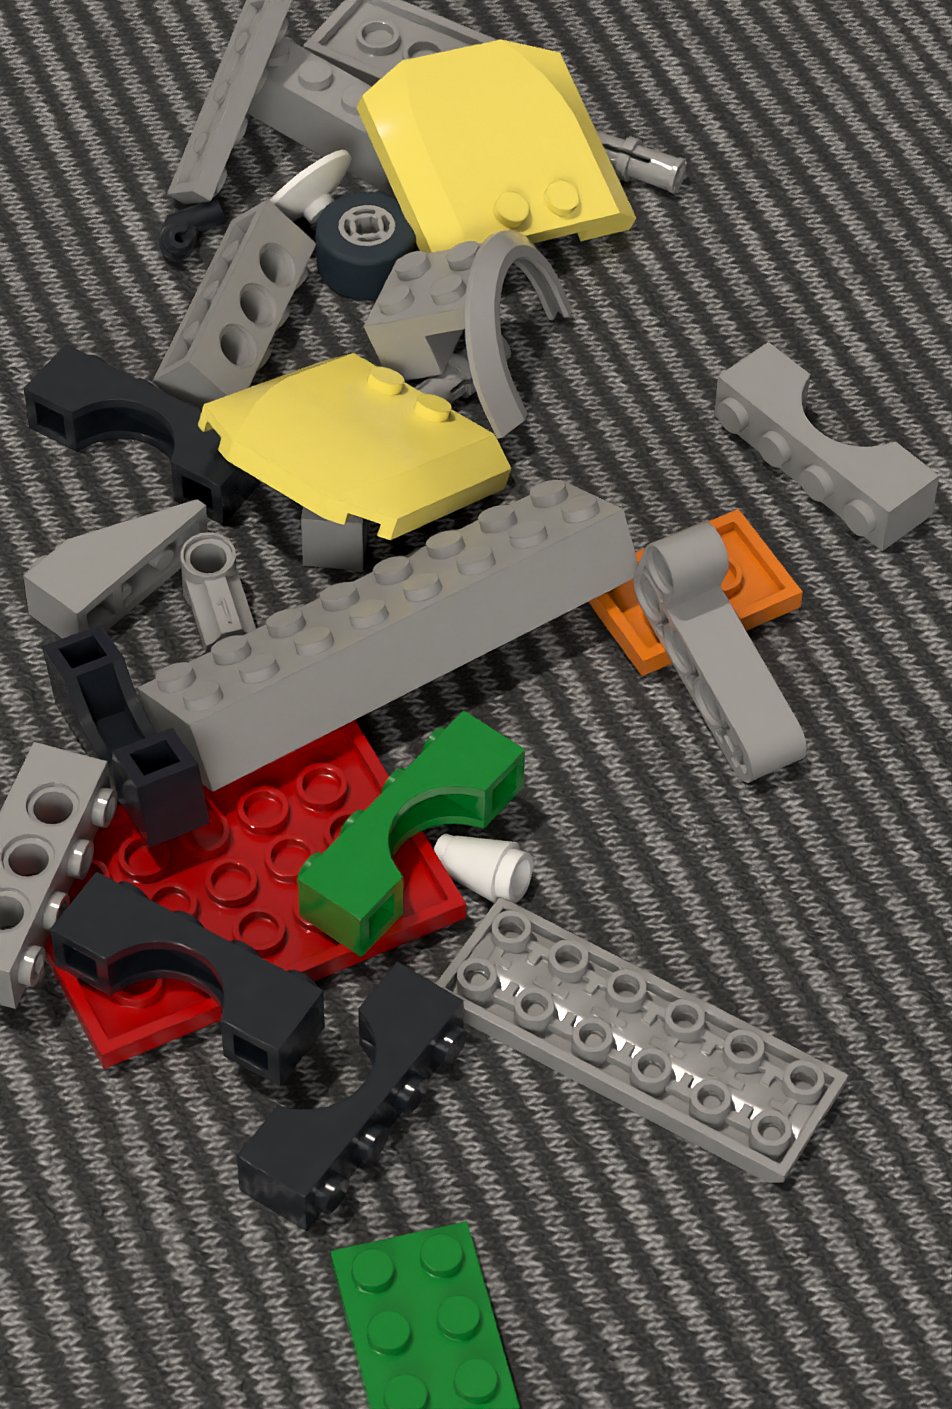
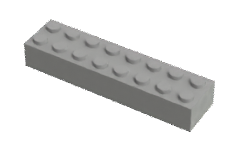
M549 480L537 484L530 490V495L510 505H499L486 509L478 516L477 521L457 531L450 530L435 534L427 540L426 546L406 556H395L382 560L374 566L373 572L353 582H343L329 586L321 592L320 598L298 609H285L271 615L266 620V625L243 636L235 635L221 639L212 646L211 652L188 663L180 662L164 667L156 674V679L137 687L146 715L157 733L170 728L175 730L198 763L202 784L213 792L632 580L638 566V561L624 510L563 480Z

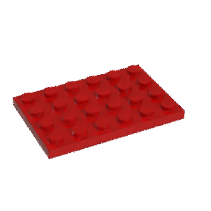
M355 720L213 792L202 784L210 824L187 832L175 839L149 847L123 806L116 807L107 828L99 827L93 839L94 853L86 877L83 880L76 878L69 892L71 904L96 872L117 883L121 881L129 882L141 889L150 900L173 912L177 910L187 912L199 920L205 929L228 941H242L256 950L264 960L285 971H300L313 981L466 918V902L423 831L418 832L403 843L393 857L394 864L403 876V914L362 957L299 916L297 877L301 867L312 854L316 852L323 853L339 837L344 823L355 811L359 809L365 811L376 800L389 778V775ZM35 873V874H28V875H25V876H34V875H37V874H36V873ZM50 933L44 946L45 957L103 1069L221 1021L222 1011L215 1000L199 987L181 980L167 978L148 979L131 984L110 996L55 966Z

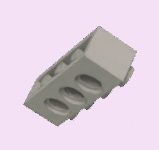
M269 199L231 221L152 381L165 393L183 402L194 403L201 409H203V405L249 388L255 373L267 362L271 355L270 341L275 331L284 324L290 314L291 309L287 305L294 291L300 287L309 274V268L306 265L316 243Z
M33 742L0 811V928L15 926L11 929L0 930V1005L16 1009L26 985L34 987L37 984L44 967V946L50 935V928L70 905L69 892L75 879L83 880L89 871L94 853L93 839L99 827L107 828L112 821L117 804V791L110 788L108 762L105 760ZM35 873L37 874V875H34V876H25V875H28V874H35Z

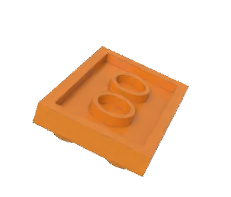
M739 509L708 521L721 536L728 554V572L721 584V588L746 631L801 607L802 590ZM645 548L635 552L638 564ZM633 579L588 601L641 676L672 664L637 600Z

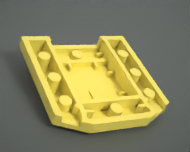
M500 39L402 60L362 95L356 107L404 217L416 235V244L419 251L432 253L452 249L454 246L466 241H475L479 244L483 243L491 234L504 230L517 231L527 237L532 243L575 233L578 234L580 241H585L629 230L637 219L560 52Z
M354 353L318 362L203 405L198 423L199 428L203 432L215 429L221 437L218 450L230 463L324 519L345 525L350 517L355 515L379 523L381 525L377 536L388 540L397 538L505 489L512 469L495 434L452 410L451 404L445 399L436 395L422 393L405 383L403 376L398 372L385 367H377Z

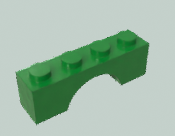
M464 710L446 728H437L426 740L421 754L406 769L398 768L389 776L382 788L381 794L365 811L362 809L355 811L344 823L339 837L323 853L316 852L312 854L303 864L297 877L299 916L362 957L403 914V876L393 862V857L398 849L413 835L438 825L464 824L484 829L524 788L525 749Z

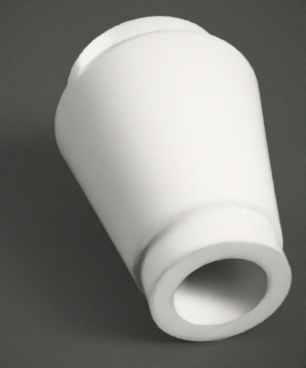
M443 834L434 847L435 853L452 880L493 903L499 897L516 903L524 896L529 886L533 872V858L530 853L521 851V847L517 842Z

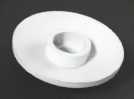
M338 150L319 159L292 178L270 201L292 222L303 216L310 224L317 222L325 207L335 201L331 194L347 172L352 159L350 154L346 150Z

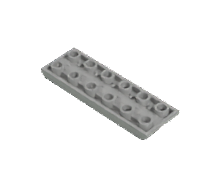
M501 897L497 899L436 983L464 1000V1023L769 1183L784 1182L816 1128L826 1116L848 1081V1074Z

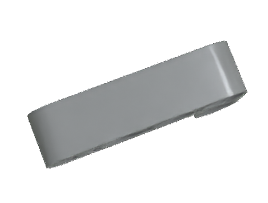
M703 521L648 544L634 573V590L644 614L730 766L742 781L749 783L803 759L807 752L806 740L798 720L721 588V584L728 572V554L722 538L715 527L709 522Z

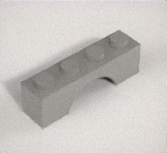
M769 341L720 374L717 381L714 416L718 418L722 426L730 433L739 435L760 452L768 464L780 468L801 485L810 498L822 502L842 518L855 534L864 536L881 551H884L933 514L939 475L896 441L871 447L852 446L837 442L819 432L805 415L810 374Z

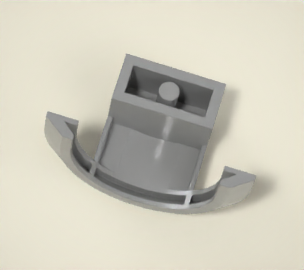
M513 230L495 232L486 238L483 243L478 244L475 241H466L454 246L452 249L432 253L414 251L397 259L363 326L382 366L401 374L404 381L443 374L463 329H465L466 348L472 379L480 403L496 438L504 437L525 421L528 414L508 369L501 336V292L504 278L512 263L517 265L529 278L549 320H554L557 312L564 318L570 317L572 312L563 287L547 259L527 237Z

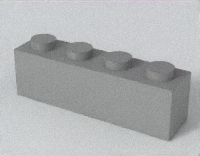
M283 37L272 49L265 66L268 69L266 82L260 92L252 98L247 114L322 157L338 150H346L352 158L347 169L348 172L389 196L396 198L356 108L362 95L372 86Z

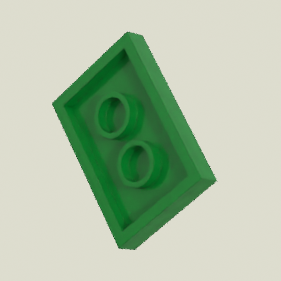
M467 1221L330 1251L331 1266L368 1409H520Z

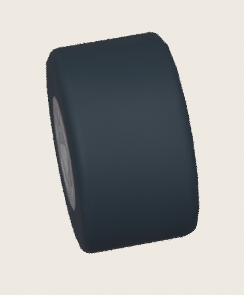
M360 191L343 195L328 204L317 219V269L324 283L336 293L352 299H378L397 259L408 253L418 251L416 235L405 219L397 198L381 192Z

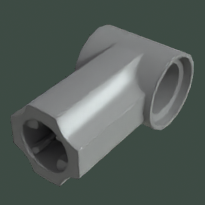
M213 532L192 536L184 543L181 550L183 597L192 608L201 641L207 654L211 652L212 646L221 639L235 635L243 636L255 630L256 627L236 568V553L231 541L223 535Z

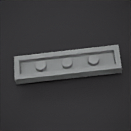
M246 0L167 195L185 205L209 202L222 189L227 177L225 165L232 148L239 143L246 131L248 121L245 116L252 98L260 92L266 82L268 69L265 66L273 47L281 41L287 30L288 19L286 15L292 0Z

